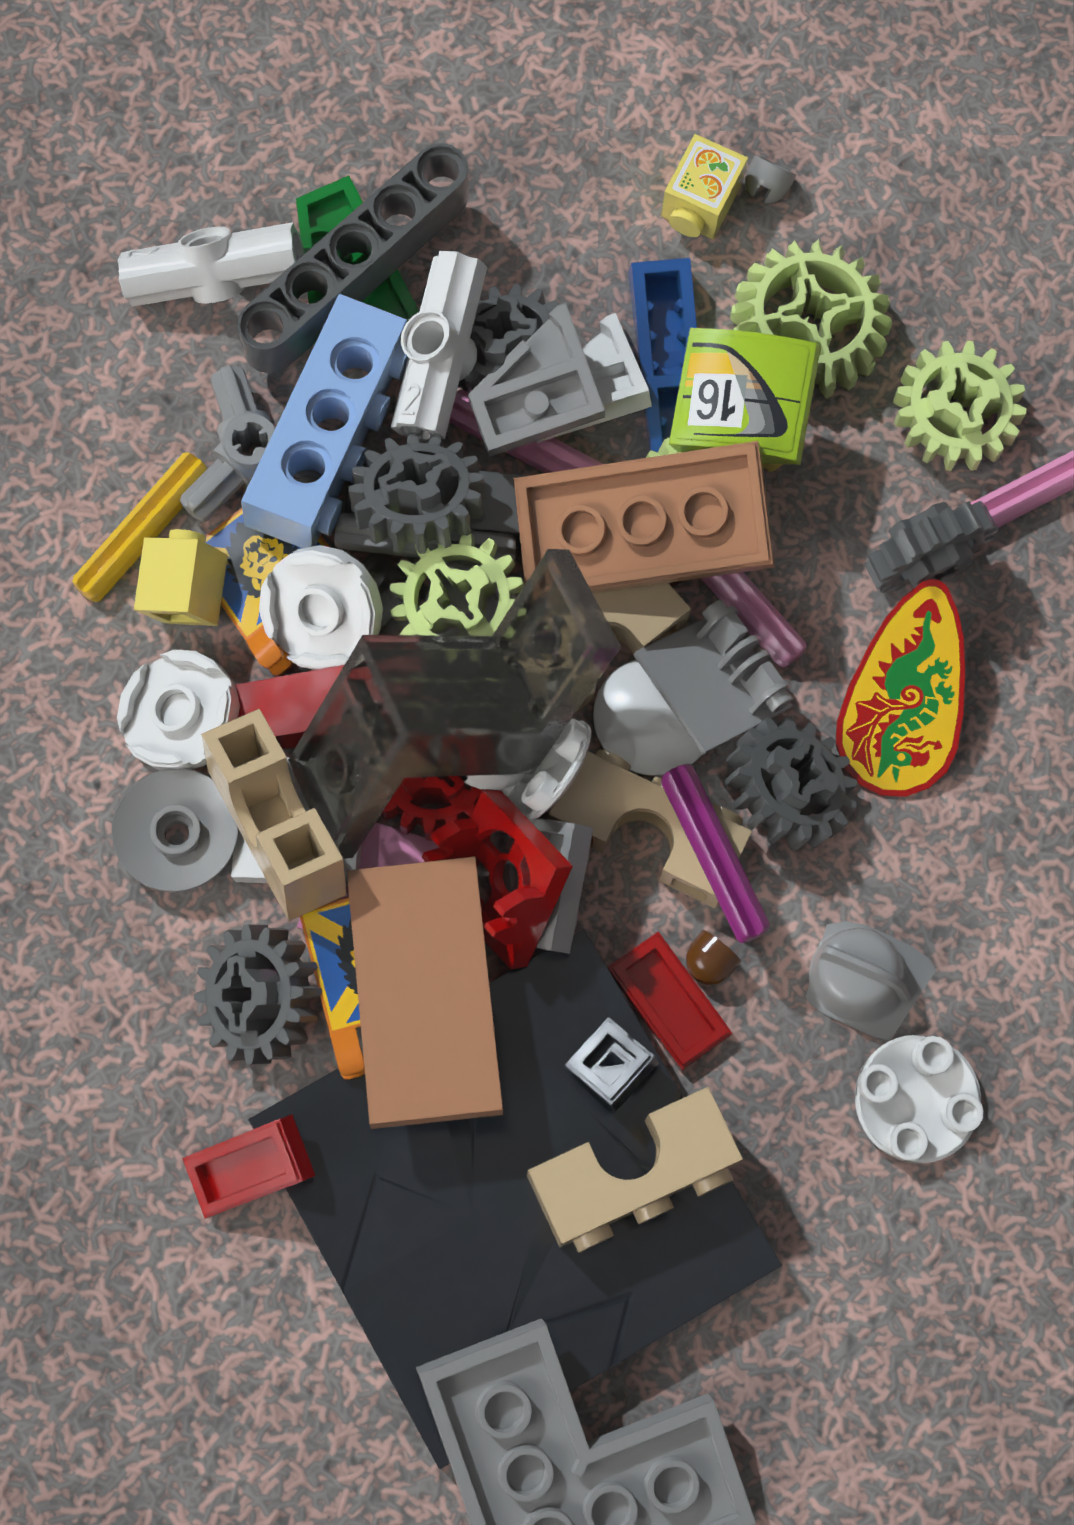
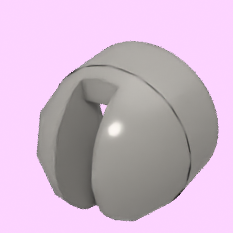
M755 154L746 172L745 187L751 198L755 196L760 185L768 188L769 190L765 195L763 204H773L785 197L796 174Z

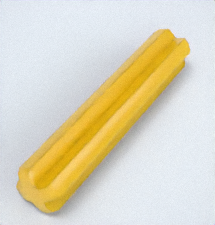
M189 452L182 453L73 576L72 582L75 588L87 599L95 603L101 601L141 556L144 537L156 538L183 508L180 502L181 495L208 469L207 466L195 455Z

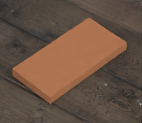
M758 441L514 478L526 597L530 602L775 568L761 445Z
M475 857L347 870L371 1129L503 1115Z

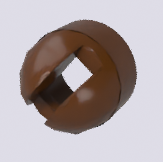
M702 930L690 944L686 954V964L690 974L696 981L705 985L721 983L730 977L742 962L728 946L705 930Z

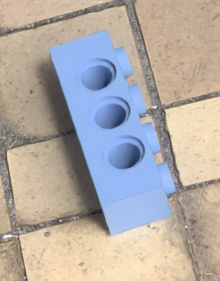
M338 295L241 500L244 526L300 548L316 546L321 533L328 536L331 535L341 513L343 502L337 498L345 480L353 483V468L363 466L366 448L361 446L369 429L374 431L380 429L390 403V397L386 396L385 393L392 378L402 380L408 356L403 352L401 346V333L407 323V319L344 295ZM351 368H360L369 373L360 379H350L342 375L344 371ZM331 418L341 420L346 424L334 431L324 430L317 426L321 421ZM303 470H314L322 475L320 479L312 483H301L293 478L295 474Z

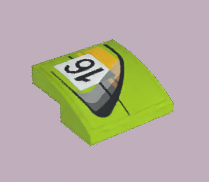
M690 328L669 445L677 452H688L758 441L761 445L763 463L801 465L821 347L814 342L778 335L726 329Z

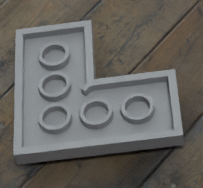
M542 1318L416 1367L471 1525L756 1524L715 1402L708 1393L586 1441L547 1325Z

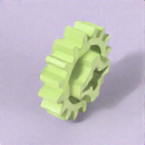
M967 340L962 352L955 353L949 341H945L940 346L937 358L924 349L920 352L917 359V368L909 365L905 368L900 380L904 386L897 388L893 399L894 404L903 408L898 411L894 423L896 427L911 428L904 442L907 448L916 446L919 443L926 447L922 461L925 463L930 462L938 454L944 456V466L947 471H952L957 459H964L970 471L977 470L982 460V453L989 460L995 462L1004 450L1002 444L1011 446L1020 432L1015 425L1021 424L1027 408L1015 403L1020 401L1025 388L1024 385L1020 384L1009 385L1008 380L1015 369L1012 364L1002 366L999 369L993 365L997 353L996 350L991 348L983 357L976 356L974 342ZM937 378V390L929 391L926 398H921L924 387L930 381ZM952 396L953 399H957V402L950 403ZM962 407H970L968 413L963 411ZM997 413L996 424L982 435L983 419L990 418L992 414Z
M472 533L468 536L461 535L459 544L451 543V546L448 548H444L438 543V548L432 551L427 548L425 554H419L416 548L421 558L416 564L404 560L399 562L398 566L408 578L406 583L390 584V591L395 596L404 599V604L397 605L390 610L391 616L396 621L409 620L410 623L402 630L400 635L407 643L422 638L418 653L426 660L433 656L438 649L441 650L442 663L446 667H453L457 654H464L472 667L477 666L479 659L478 650L486 647L491 654L497 657L501 654V651L495 639L500 634L511 638L517 636L518 632L508 620L510 615H524L526 612V607L523 603L512 599L513 594L525 589V584L521 577H506L516 565L510 555L500 557L496 561L493 559L498 547L494 540L488 538L478 549L475 547ZM468 560L481 566L475 565L469 571L451 569L446 565V562ZM428 576L431 580L429 598L419 606L421 609L419 610V591L423 581ZM444 579H447L453 588L457 587L462 593L468 592L465 597L470 604L468 608L474 615L472 620H469L463 611L459 612L453 605L449 606L451 601L447 595L449 591L443 584ZM498 587V606L494 617L489 623L484 617L487 598L493 595ZM447 627L466 629L471 636L463 639H448L438 636L435 632L441 633Z

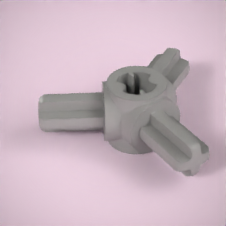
M224 366L211 375L210 382L223 422L217 427L220 443L211 452L215 462L181 495L180 499L184 509L201 522L208 521L240 487L245 490L247 489L276 428L271 423L267 412L257 410L246 373L240 366ZM251 443L261 444V447L254 449L252 456L242 454V451L249 450ZM303 470L293 477L317 481L322 475L314 470Z

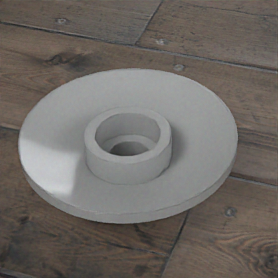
M188 769L160 770L137 781L121 798L112 822L113 846L122 866L141 884L163 892L190 891L213 880L231 860L238 840V827L213 780L202 773ZM176 824H182L189 829L188 839L180 845H172L166 840L168 829Z

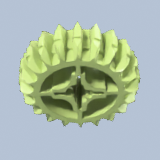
M819 239L812 243L810 253H803L800 246L794 240L792 244L788 245L786 258L772 248L766 254L765 266L754 262L748 269V281H742L737 286L735 298L738 303L732 306L730 320L738 325L733 330L778 335L817 343L821 350L815 384L819 385L821 393L828 399L834 394L836 381L849 391L856 385L858 380L857 374L865 377L870 375L876 364L874 358L883 356L887 347L884 336L889 334L892 326L891 317L884 314L890 305L889 295L876 293L881 283L879 274L861 276L865 267L863 257L854 260L850 264L843 261L845 251L842 245L833 251L832 256L823 254V247ZM792 286L793 295L791 303L779 306L777 313L764 315V306L768 300L782 289ZM819 286L828 288V289L834 291V292L837 293V294H831V293L825 292V291H824L822 288H820ZM804 307L806 314L815 315L813 321L817 318L821 320L818 330L816 324L808 323L809 316L805 320L801 318ZM857 323V336L847 346L830 353L831 335L842 332L845 325Z

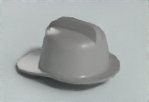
M849 921L827 924L823 939L812 957L806 999L810 1005L830 1018L872 1037L891 1041L936 972V968L927 956L913 946L877 929Z

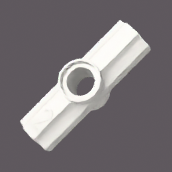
M293 222L231 233L227 227H208L183 236L177 243L121 252L118 258L119 282L124 299L130 302L131 307L192 296L194 301L198 303H216L235 297L245 287L271 284L304 255V248L300 233L295 228Z
M439 251V255L433 257L420 312L410 318L401 333V346L403 352L408 356L391 423V428L400 435L408 436L409 433L416 432L421 442H429L434 434H440L441 439H445L459 381L466 378L473 370L477 360V349L470 335L487 271V266L477 258H472L456 251Z

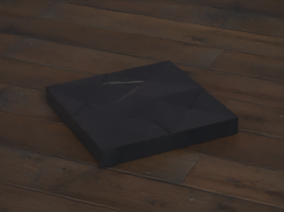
M585 929L573 935L570 954L546 950L532 958L527 967L513 969L489 983L503 1115L371 1129L365 1074L358 1078L345 1080L341 1076L339 1069H336L248 1119L252 1128L255 1129L288 1115H293L316 1176L289 1186L286 1190L439 1469L450 1463L416 1367L542 1318L547 1325L569 1392L782 1266L733 1181L699 1197L693 1186L670 1196L674 1206L673 1209L638 1225L634 1214L610 1224L614 1234L613 1237L578 1253L574 1242L561 1248L559 1247L527 1177L528 1170L589 1142L599 1165L609 1175L623 1180L640 1178L653 1168L656 1158L655 1143L645 1123L648 1114L683 1098ZM608 1017L650 1051L659 1062L656 1068L617 1111L576 1078L565 1066Z

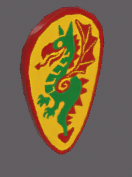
M927 579L920 582L904 595L884 618L848 685L836 720L835 746L839 757H848L850 763L844 769L853 779L857 780L860 786L881 796L907 797L929 789L947 773L958 750L964 715V635L958 609L949 588L943 582L937 579Z

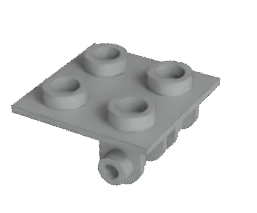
M718 600L707 607L702 613L705 617L704 619L637 650L633 654L703 755L746 733L752 727L756 728L766 718L770 717L773 719L793 707L790 703L793 698L787 691L791 687L788 680L782 679L770 661L766 662L770 657L766 650L755 654L753 649L759 643L758 638L755 635L744 638L748 630L737 616L738 610L735 606L727 607L723 600Z

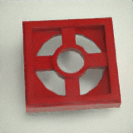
M482 790L471 818L452 820L433 831L430 838L440 848L423 852L421 858L425 862L475 857L476 869L480 862L489 871L492 893L487 904L480 898L484 941L510 969L527 967L573 865L501 790ZM504 831L515 839L510 852L501 853L489 841L494 832ZM508 860L514 864L519 877L518 888L511 893L507 890L503 881V870Z

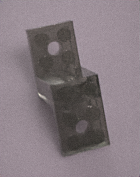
M548 549L492 636L362 635L288 759L309 810L316 809L342 858L347 859L355 856L404 778L534 774L621 646L569 549Z

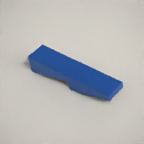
M690 258L633 262L628 270L639 368L649 389L652 407L644 409L649 452L652 450L658 453L664 439L670 438L690 328H697Z

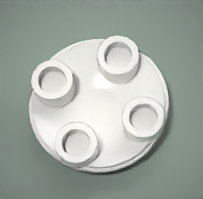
M632 660L620 666L604 681L598 691L594 704V732L604 750L620 756L631 765L629 771L645 776L662 777L672 768L683 764L692 765L703 755L637 660Z
M570 719L555 732L547 726L541 727L536 731L539 739L538 758L519 784L501 790L531 822L552 808L569 789L578 775L585 760L591 738V729L586 722Z
M909 1035L891 1040L871 1054L859 1073L855 1088V1106L859 1122L868 1138L880 1150L898 1160L909 1163H930L942 1160L959 1150L968 1141L983 1119L980 1086L974 1070L966 1058L941 1037Z

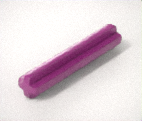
M683 764L672 768L662 775L661 784L736 939L740 943H744L764 935L770 928V923L694 767L690 764Z

